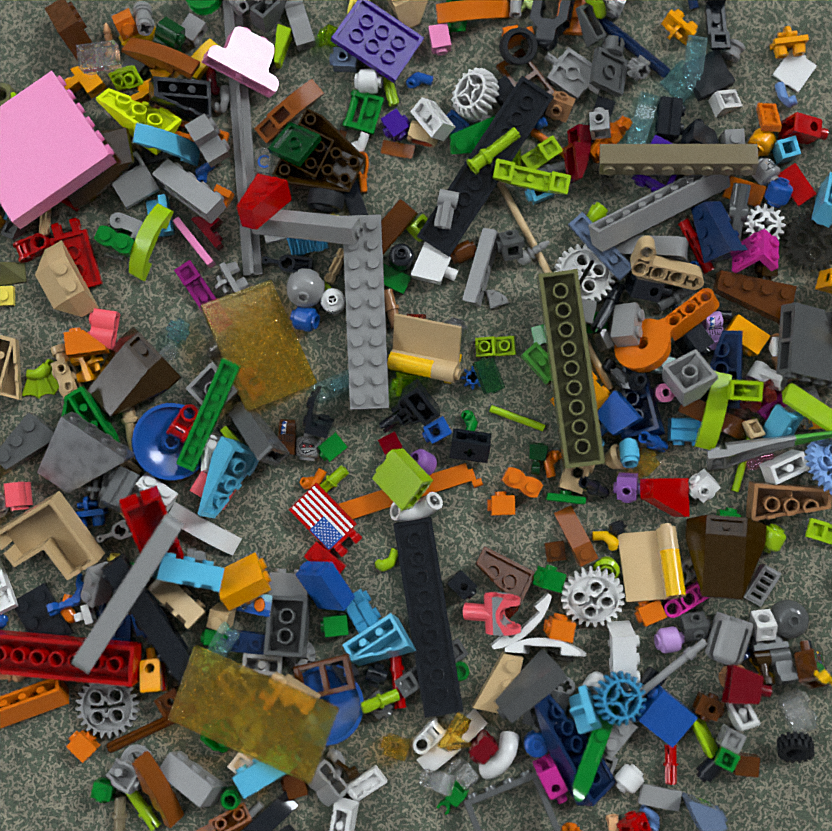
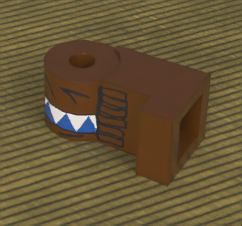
M280 419L278 438L290 452L289 455H296V420Z

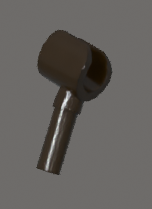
M339 759L336 760L335 763L347 773L351 780L360 776L355 765L349 768Z

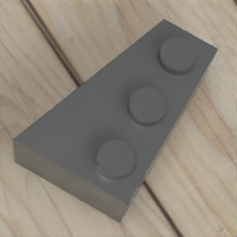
M28 412L0 446V465L6 470H14L38 453L46 450L55 429L37 414Z

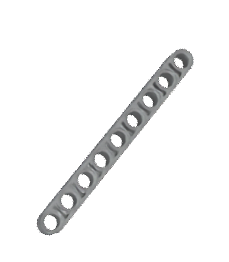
M166 514L71 664L89 674L184 526L182 522Z

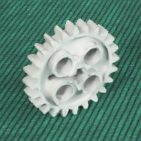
M579 244L575 246V250L569 247V253L564 251L562 253L563 258L559 257L557 260L560 264H556L554 268L559 271L578 269L580 280L590 261H593L592 267L580 285L582 299L592 301L595 299L597 302H600L601 296L605 298L607 292L612 290L609 285H614L615 281L611 278L615 276L585 244L582 249ZM577 259H583L585 261V265H580L577 262ZM593 269H600L602 275H596ZM584 284L591 285L592 291H587L584 288Z
M589 566V571H585L582 567V573L580 574L574 571L575 577L569 575V582L564 583L565 588L562 590L561 602H564L563 609H567L566 614H572L573 621L578 618L579 625L585 621L586 627L590 623H593L594 627H596L597 622L604 626V620L611 623V616L617 618L616 611L622 612L620 605L625 604L624 599H622L625 598V593L623 592V585H619V578L614 579V573L608 575L607 569L600 572L599 566L596 568V571H593L591 566ZM594 582L600 583L598 586L591 585ZM578 592L583 593L582 596H576L575 594ZM605 597L611 598V599L608 600V601H603V600H602V599L605 598ZM588 607L595 608L592 611L586 610Z

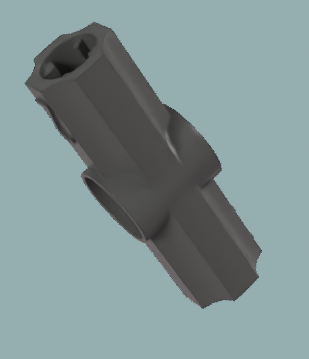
M733 183L730 202L725 210L731 219V226L734 230L738 231V238L740 240L743 223L746 222L749 207L747 203L751 185Z

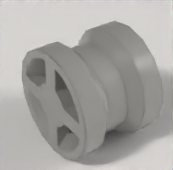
M730 39L731 49L723 50L721 54L723 58L736 63L740 59V53L744 52L745 45L736 39Z

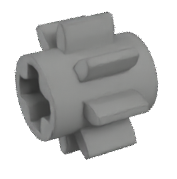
M641 55L638 58H632L627 64L629 69L627 74L636 81L639 78L645 79L651 71L649 69L651 63Z

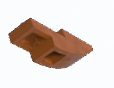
M313 79L309 80L266 115L267 117L254 128L255 131L268 144L289 122L298 119L304 113L306 107L310 108L325 93Z
M243 802L237 808L228 810L209 820V824L196 831H240L253 820L245 802Z

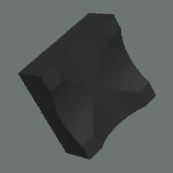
M712 50L698 59L685 63L682 67V71L698 102L712 96L716 91L731 87L735 82L733 75L725 65L720 50Z

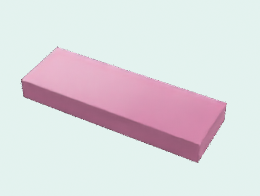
M179 217L175 218L173 223L209 268L216 265Z

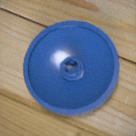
M177 403L157 405L145 412L134 427L131 439L132 451L135 453L134 457L140 467L155 478L179 480L192 475L201 467V459L194 472L176 464L186 440L182 443L181 439L176 436L166 434L171 422L185 405ZM186 408L184 410V416L187 419H191L193 417V411L189 408Z
M326 666L330 689L342 687L330 666ZM319 667L311 668L302 673L306 686L315 692L324 691ZM357 682L355 683V689L320 697L300 728L294 725V719L286 715L293 732L303 741L321 747L333 746L348 739L358 728L363 716L360 705L364 700ZM292 703L291 706L300 713L301 708Z

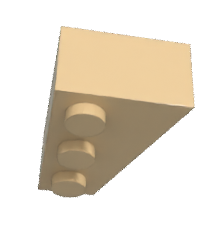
M0 335V395L22 400L19 341Z
M156 579L148 587L151 593L189 630L206 614L204 611L206 606L199 599L195 602L190 597L192 593L185 586L181 588L177 583Z
M502 651L474 700L473 708L498 713L496 710L499 707L495 700L521 672L522 655Z

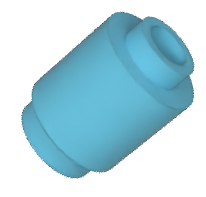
M625 438L619 443L620 462L625 468H634L638 466L640 461L639 443L633 438Z

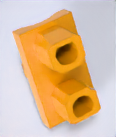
M671 9L661 25L670 32L667 37L669 40L675 37L686 46L696 34L698 25L693 21L686 23L683 20L684 13L680 9L675 11Z
M785 26L783 32L777 34L778 38H775L773 43L769 45L770 50H774L776 59L785 58L788 55L787 48H792L793 56H802L805 53V44L809 40L808 34L797 36V30L792 31L790 26Z
M96 355L70 358L73 366L81 365L82 371L76 373L79 383L93 382L98 371L101 369L99 364L104 361L103 357H96Z

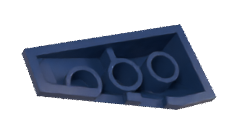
M722 330L710 363V367L714 371L732 375V380H742L743 331ZM709 390L706 391L700 400L707 401ZM728 400L727 409H741L742 400Z
M623 366L622 371L625 373H637ZM647 372L643 373L645 378L647 377V383L643 389L629 390L622 388V395L643 418L640 422L621 433L622 440L625 438L639 440V434L645 436L641 433L643 431L656 434L657 436L665 434Z

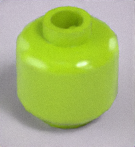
M773 523L766 525V543L763 551L767 553L780 551L786 540L783 528Z

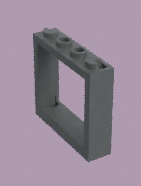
M531 769L520 773L521 778L514 780L511 777L502 781V786L496 788L494 784L484 788L485 793L477 795V792L466 796L467 800L463 802L474 831H482L472 805L533 780L553 830L561 831L540 778L537 772L532 773Z

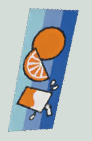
M262 594L236 607V611L270 617L272 595Z

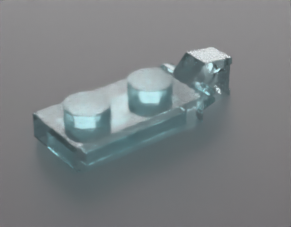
M688 35L682 72L683 78L687 79L685 90L693 91V88L696 86V80L700 81L703 75L707 37Z

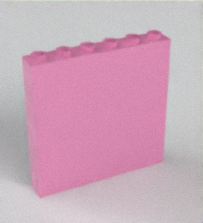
M50 71L0 106V204L10 220L19 229L31 223L117 163L113 158L115 153L108 144L104 145L103 141L105 138L99 130L95 132L93 127L96 125L89 116L85 118L83 115L86 112L79 102L77 104L74 102L76 99L75 95L70 89H65L66 82L60 75L57 77L53 71Z

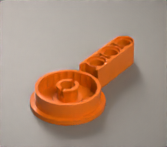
M704 288L666 317L660 320L644 319L642 321L643 335L640 337L639 345L614 346L615 356L619 363L639 373L650 372L660 367L669 357L671 337H673L674 341H677L718 309L719 302L714 292L710 288Z

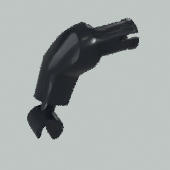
M607 358L604 361L603 368L610 373L609 377L620 388L641 390L645 387L647 383L645 374L639 372L627 374L618 367L613 369L616 363Z

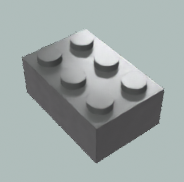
M272 595L270 617H267L264 655L307 658L311 610L310 598Z

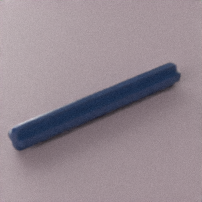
M608 18L598 19L606 33L619 36L618 42L620 38H623L624 47L636 57L641 55L651 63L649 67L664 78L670 72L668 66Z

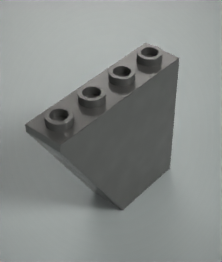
M796 302L781 305L776 374L785 375V379L798 378L799 382H813V385L816 386L828 385L827 388L832 389V331L825 310Z

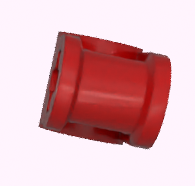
M36 233L14 242L12 245L18 252L19 262L26 263L43 255L44 250L51 247L50 238L41 233ZM44 239V245L39 247V242Z
M191 404L183 406L171 422L166 434L176 436L183 443L188 437L197 417V408ZM186 408H189L193 411V417L191 419H187L184 416V410Z

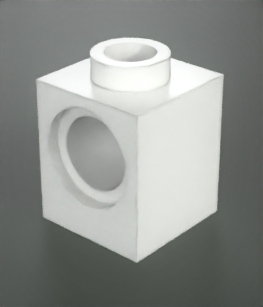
M771 610L751 611L749 622L754 624L752 633L756 642L776 639L778 625Z

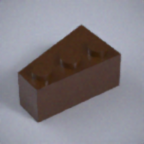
M57 0L44 8L57 32L79 63L98 51L85 31V28H87L86 24L71 1Z

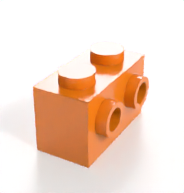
M554 613V616L549 615L548 620H544L543 631H545L549 639L573 643L576 623L568 619L564 614Z

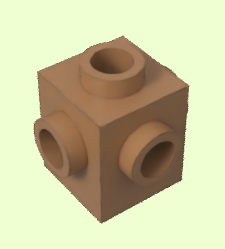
M554 91L552 95L554 98L548 105L545 115L553 120H560L566 123L575 98L568 96L565 92Z

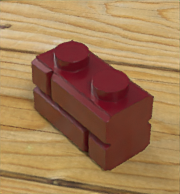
M482 729L476 735L477 737H474L468 743V753L474 763L478 764L480 762L485 765L490 759V755L493 756L499 749L496 739L485 729Z

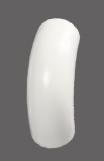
M430 492L419 499L412 509L402 511L393 502L390 507V516L394 521H412L425 518L442 508L443 501L437 493Z
M512 731L500 733L499 750L490 757L485 765L479 764V772L484 779L490 780L501 775L511 765L519 744V735Z

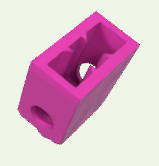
M550 754L533 761L535 770L550 800L555 799L557 804L566 802L567 796L565 793L568 790Z

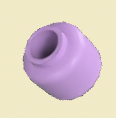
M674 626L660 628L657 634L654 635V643L657 650L665 654L680 651L682 644L685 642L683 633L679 632Z

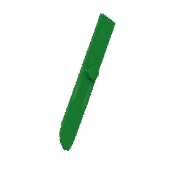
M611 688L608 690L607 696L611 694ZM618 695L617 700L615 701L620 702V699H622V695ZM607 705L613 714H618L619 710L616 709L615 705ZM598 714L602 727L591 732L572 786L573 796L578 802L582 801L589 792L614 723L612 725L609 724L608 719L606 721L601 719L602 714Z

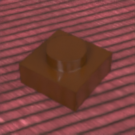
M563 540L544 543L547 562L566 560Z

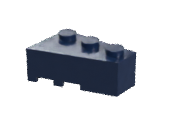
M721 201L703 202L691 208L704 263L722 262L748 250L740 242L738 231L734 230L731 226V219Z

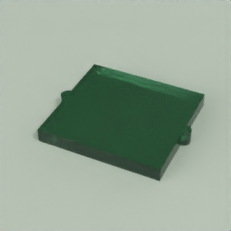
M494 357L482 358L480 361L472 363L484 395L488 393L495 394L498 390L505 388Z

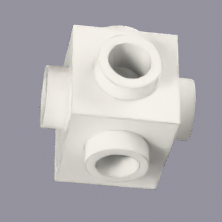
M705 469L701 470L698 474L692 475L689 479V494L695 500L699 498L703 503L706 500L712 499L721 488L718 482Z

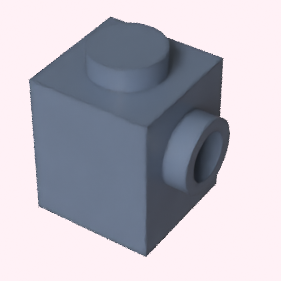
M334 47L333 54H330V65H333L334 72H356L357 58L340 47Z

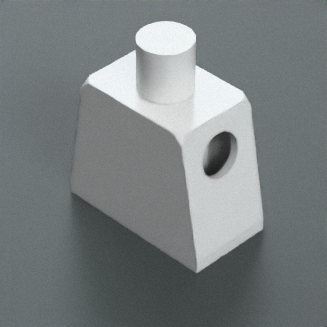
M424 242L411 277L441 285L444 277L455 281L458 270L449 267L451 262L450 256H446Z

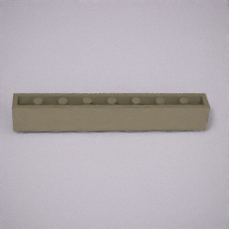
M600 144L599 174L608 176L613 174L627 176H749L756 174L759 164L757 144Z

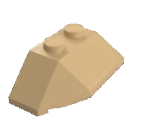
M388 0L397 20L409 28L420 25L428 0Z
M63 241L45 249L35 276L53 309L80 317L90 314L94 308L99 309Z

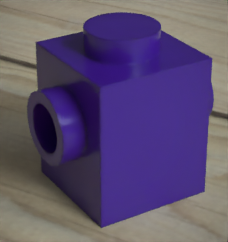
M397 108L381 118V124L384 127L382 131L388 139L391 138L394 142L396 140L402 141L408 136L410 122L405 115L402 116Z

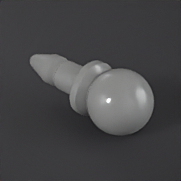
M543 241L532 249L528 247L527 250H523V258L517 259L518 263L521 265L529 264L532 259L536 258L535 254L544 250L550 241Z

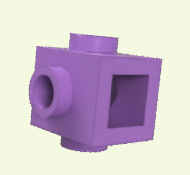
M619 472L617 482H614L613 492L617 494V500H622L624 503H631L637 500L638 494H640L638 473Z

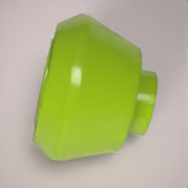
M608 556L601 557L593 566V571H596V568L599 566L600 572L607 569L608 575L614 573V579L620 573V568L616 561Z

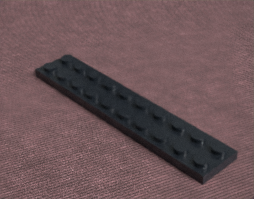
M521 76L468 159L475 157L480 149H486L513 127L517 129L521 137L496 155L492 163L486 164L479 170L478 174H475L469 168L467 162H465L447 189L459 192L450 230L434 227L438 208L436 206L417 235L418 238L449 257L499 182L493 178L496 159L512 162L554 96L524 76Z
M427 517L393 523L412 643L416 649L414 655L424 716L429 718L464 712L432 519Z

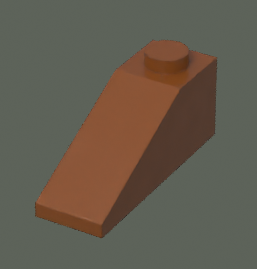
M570 505L555 512V518L578 566L582 567L599 559L572 506Z

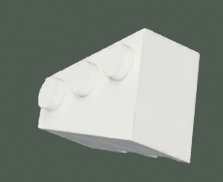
M629 620L606 622L610 639L608 640V646H610V673L612 671L616 674L618 671H623L624 674L628 672L631 674V677H637V682H640V673L637 671L640 657L639 653L636 652V647L640 645L639 636L635 635ZM625 682L619 683L624 691H631Z

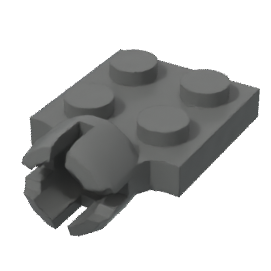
M609 35L603 39L602 47L599 46L594 49L589 84L616 97H620L624 92L628 60L623 57L625 43L623 38H620L618 45L619 36Z

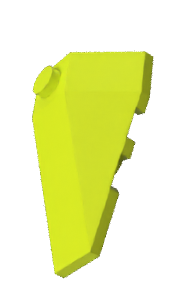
M110 88L96 97V101L123 128H128L129 134L134 137L136 123L153 126L175 134L182 122V119L162 107L156 109L149 106L148 102L143 101L140 103L134 101L131 96ZM146 148L155 155L161 152L155 148Z

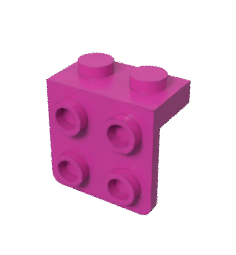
M764 228L759 232L753 233L745 240L740 241L748 250L732 257V271L734 273L745 269L759 260L769 270L773 271L778 268L779 241L776 236H772Z

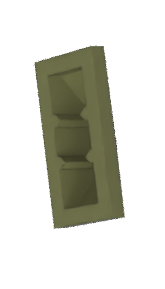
M0 262V285L27 282L25 263Z

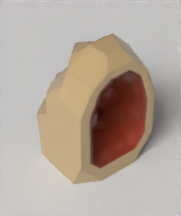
M412 120L407 141L426 147H435L438 139L431 138L418 121Z

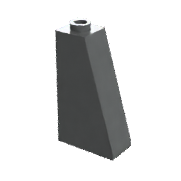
M241 401L234 405L229 416L256 458L261 462L274 466L281 463L290 452L250 403Z
M541 649L495 700L499 707L496 711L503 720L507 717L513 723L568 678L559 665Z

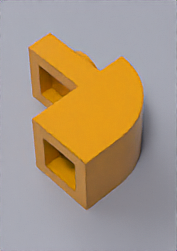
M87 66L71 68L70 70L74 76L64 80L67 84L65 86L66 90L70 89L74 94L81 88H84L92 99L107 89L98 74Z

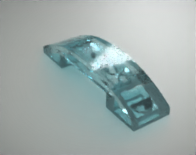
M643 91L640 92L625 144H646L659 96Z

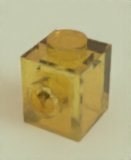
M642 447L641 449L639 448L640 461L635 468L643 477H648L661 463L655 458L657 454L653 450Z

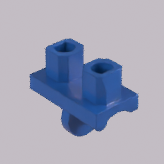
M84 496L83 502L77 503L78 509L84 508V511H77L76 514L86 527L87 516H92L93 526L105 525V514L108 513V507L92 509V507L98 506L97 500L91 501L89 496Z

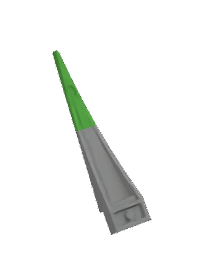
M832 431L725 442V449L713 448L707 451V471L727 469L774 451L832 438Z

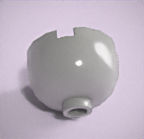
M303 268L294 274L292 273L286 284L289 300L296 306L309 308L319 303L325 291V282L319 277L320 274L314 270Z

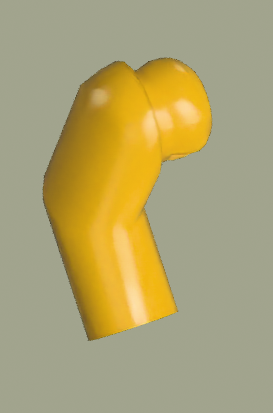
M592 531L593 541H604L609 550H617L619 540L612 533H609V531Z

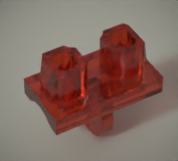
M771 379L763 383L762 398L768 403H772L777 399V393L773 389L774 382ZM742 400L740 406L743 410L748 408L755 413L762 408V403L760 401Z

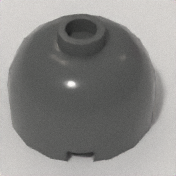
M789 599L780 600L772 606L771 612L778 625L777 633L783 638L791 639L805 633L809 625V615L804 606L797 601Z

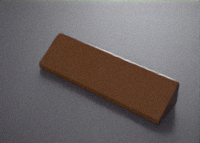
M401 199L381 220L383 254L418 215L415 210Z

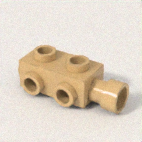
M62 343L51 347V353L57 360L51 363L52 375L58 381L61 396L65 397V395L77 389V384L83 387L84 384L79 383L76 373H78V369L71 364L70 359L66 355L65 344Z

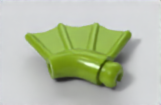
M47 359L37 369H27V381L22 396L33 395L40 399L45 394L55 395L59 389V384L52 375L51 363L54 362L53 360Z

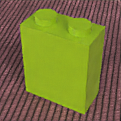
M404 449L389 451L386 455V460L377 467L376 473L372 477L402 511L412 509L433 482V479Z

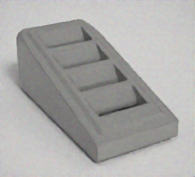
M761 563L744 598L761 607L782 573ZM767 572L772 575L771 579L765 576L764 573ZM762 578L769 582L768 585L761 583L760 579ZM756 585L765 589L764 592H761L758 589H756ZM755 592L760 595V599L752 596L751 593Z

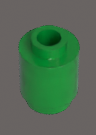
M229 786L221 796V805L227 810H233L239 806L243 796L237 786Z

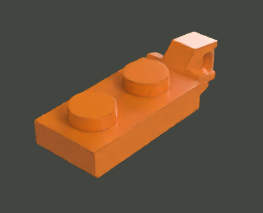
M622 116L618 121L610 123L611 138L594 140L591 144L590 156L595 163L599 164L600 144H617L625 136V131H628L633 123L630 118Z

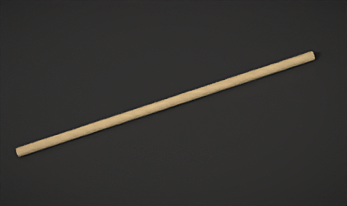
M499 181L497 186L532 249L538 244L504 182ZM542 252L535 254L543 272H552ZM588 340L590 360L604 386L610 390L614 386Z

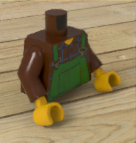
M811 640L799 642L801 651L794 654L799 683L810 689L830 684L832 686V676L826 670L822 654L813 649Z

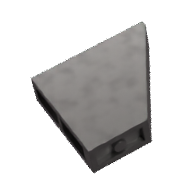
M70 412L61 416L37 473L65 492L70 493L132 458L135 453L126 445L114 440L111 435L99 430L96 425L81 418L79 414Z

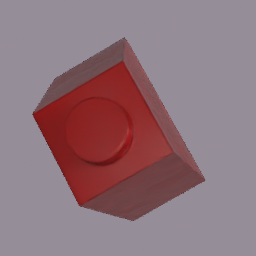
M688 478L640 479L641 499L673 517H690Z

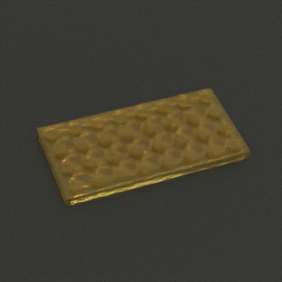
M196 645L191 653L168 720L311 784L340 708Z

